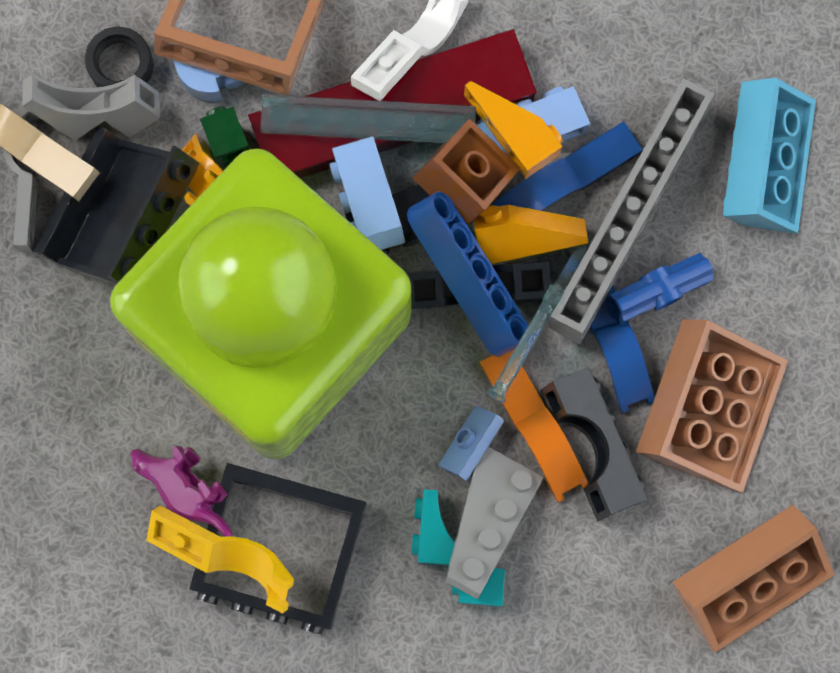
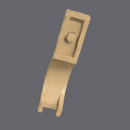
M0 104V147L28 168L79 201L99 175V172L41 133L19 115Z

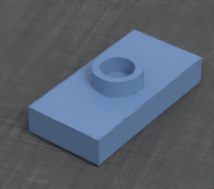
M475 405L462 428L456 433L453 442L438 466L467 481L504 420L497 414Z

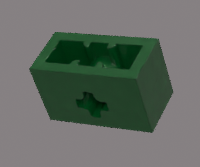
M225 106L216 107L209 110L205 117L200 118L215 161L223 171L239 154L249 150L234 107L227 109Z

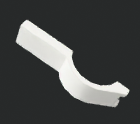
M429 0L420 19L409 31L400 34L393 30L351 76L352 86L381 101L421 55L433 54L444 44L456 26L469 0Z

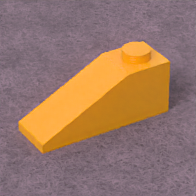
M472 81L465 85L464 96L509 158L520 167L519 171L525 179L560 156L563 147L560 143L563 142V139L552 124L547 126L541 117Z
M514 205L488 206L484 212L474 219V230L478 244L491 264L589 243L586 220L582 218Z

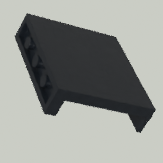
M97 127L81 159L94 167L99 172V175L79 201L67 193H63L34 252L59 267L116 285L166 232L200 163L176 146H172L169 152L121 140L107 129Z

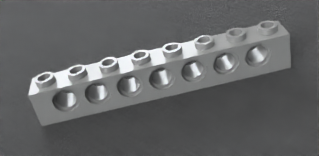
M684 78L682 79L551 314L549 329L581 344L710 110L714 93Z

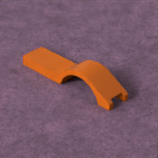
M514 350L500 357L491 355L479 362L514 427L522 435L536 458L557 503L563 501L564 497L562 494L580 485L583 489L588 484L582 468L564 433L552 414L545 407Z

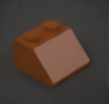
M469 118L424 164L413 179L429 195L439 191L448 195L468 225L487 209L519 171L520 167Z

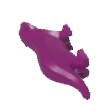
M174 446L172 449L173 458L156 457L141 449L131 451L132 469L156 486L168 510L191 522L209 523L215 526L224 537L232 536V531L224 519L211 510L213 504L222 502L228 494L218 481L214 482L211 489L204 480L200 481L191 471V468L201 460L193 448L186 447L183 449L182 446Z

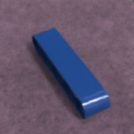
M439 191L411 206L407 212L411 228L487 350L492 355L500 357L529 343L531 331L528 323L449 196Z

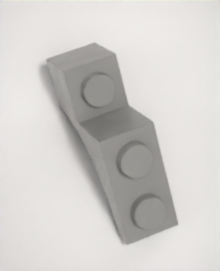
M33 73L23 80L22 106L31 114L38 116L53 126L55 130L62 132L74 141L104 121L130 138L160 118L159 92L136 75L119 83L98 88L65 87L48 82Z

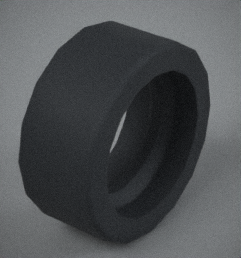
M120 26L106 28L96 34L87 45L84 57L86 70L97 88L124 81L110 80L103 75L99 66L102 52L109 46L118 43L129 44L138 52L140 63L134 75L146 83L151 79L154 67L152 53L142 35L131 28Z

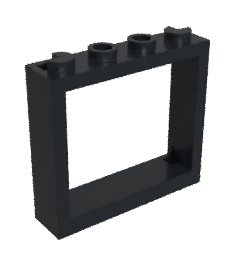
M226 463L220 485L228 495L222 502L214 504L213 511L223 519L234 482L351 515L323 615L290 606L282 614L267 606L266 599L206 583L207 573L196 567L189 590L198 592L197 600L217 605L219 598L233 602L231 609L252 615L254 608L268 612L267 620L287 625L288 618L301 621V629L322 635L324 628L332 630L367 502ZM208 524L207 530L219 535L220 531L215 526Z

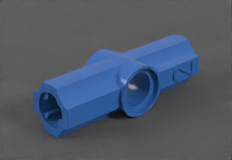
M701 252L670 267L667 265L661 266L639 278L638 282L610 294L607 297L608 308L613 318L618 320L620 324L652 309L658 311L680 300L684 294L705 286L714 280L713 267L708 258L704 257Z

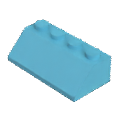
M778 78L744 81L741 83L736 126L733 132L731 161L728 167L727 190L723 203V216L744 226L798 233L816 100Z

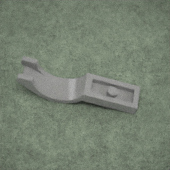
M22 103L15 111L17 115L30 124L41 120V118L31 114L24 108ZM3 149V157L18 178L13 245L19 252L34 253L39 183L32 174L23 171L18 166L17 160L13 155Z

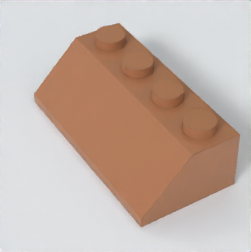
M791 505L672 583L685 609L711 649L716 653L835 574L817 528L794 505Z

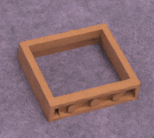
M169 0L154 33V54L289 96L326 0H309L285 62L175 28L174 26L186 0Z

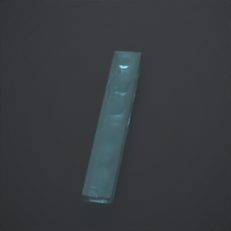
M263 95L260 129L261 133L364 139L373 136L374 139L445 143L469 118L475 123L476 106Z

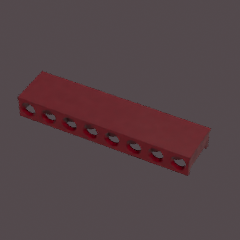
M511 29L418 59L381 101L353 87L350 81L248 114L259 149L270 152L295 175L303 178L331 169L329 164L336 162L332 150L335 147L373 136L378 153L460 127L469 118L473 122L479 121L481 119L464 96L465 85L470 81L514 104L527 99H531L534 102L537 91L515 30Z

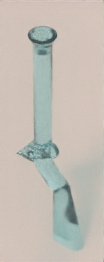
M588 237L589 243L576 246L558 279L553 285L550 284L540 307L494 386L486 391L495 400L500 402L506 401V393L592 243L593 240Z

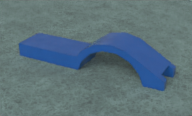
M623 121L569 156L538 170L492 205H514L543 211L567 195L584 190L640 155L643 149Z
M582 259L567 265L571 278ZM614 285L610 289L607 297L613 292H615ZM606 297L590 326V330L598 341L605 357L613 382L615 398L621 414L629 411L628 405L646 399L649 405L654 402L655 397L636 336L628 321L620 324L618 320L613 318L608 308L609 304Z

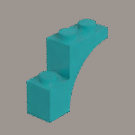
M424 489L423 498H416L414 519L421 520L420 534H413L411 555L418 556V564L449 567L454 541L449 536L441 519L438 490ZM494 568L478 599L453 585L451 595L458 596V604L502 607L505 569Z

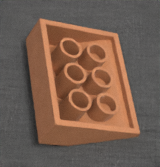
M683 319L636 453L738 493H743L788 360L709 320Z

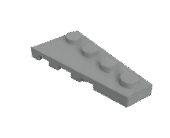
M490 447L486 449L471 475L469 490L463 507L461 522L445 582L478 599L544 478L543 476Z

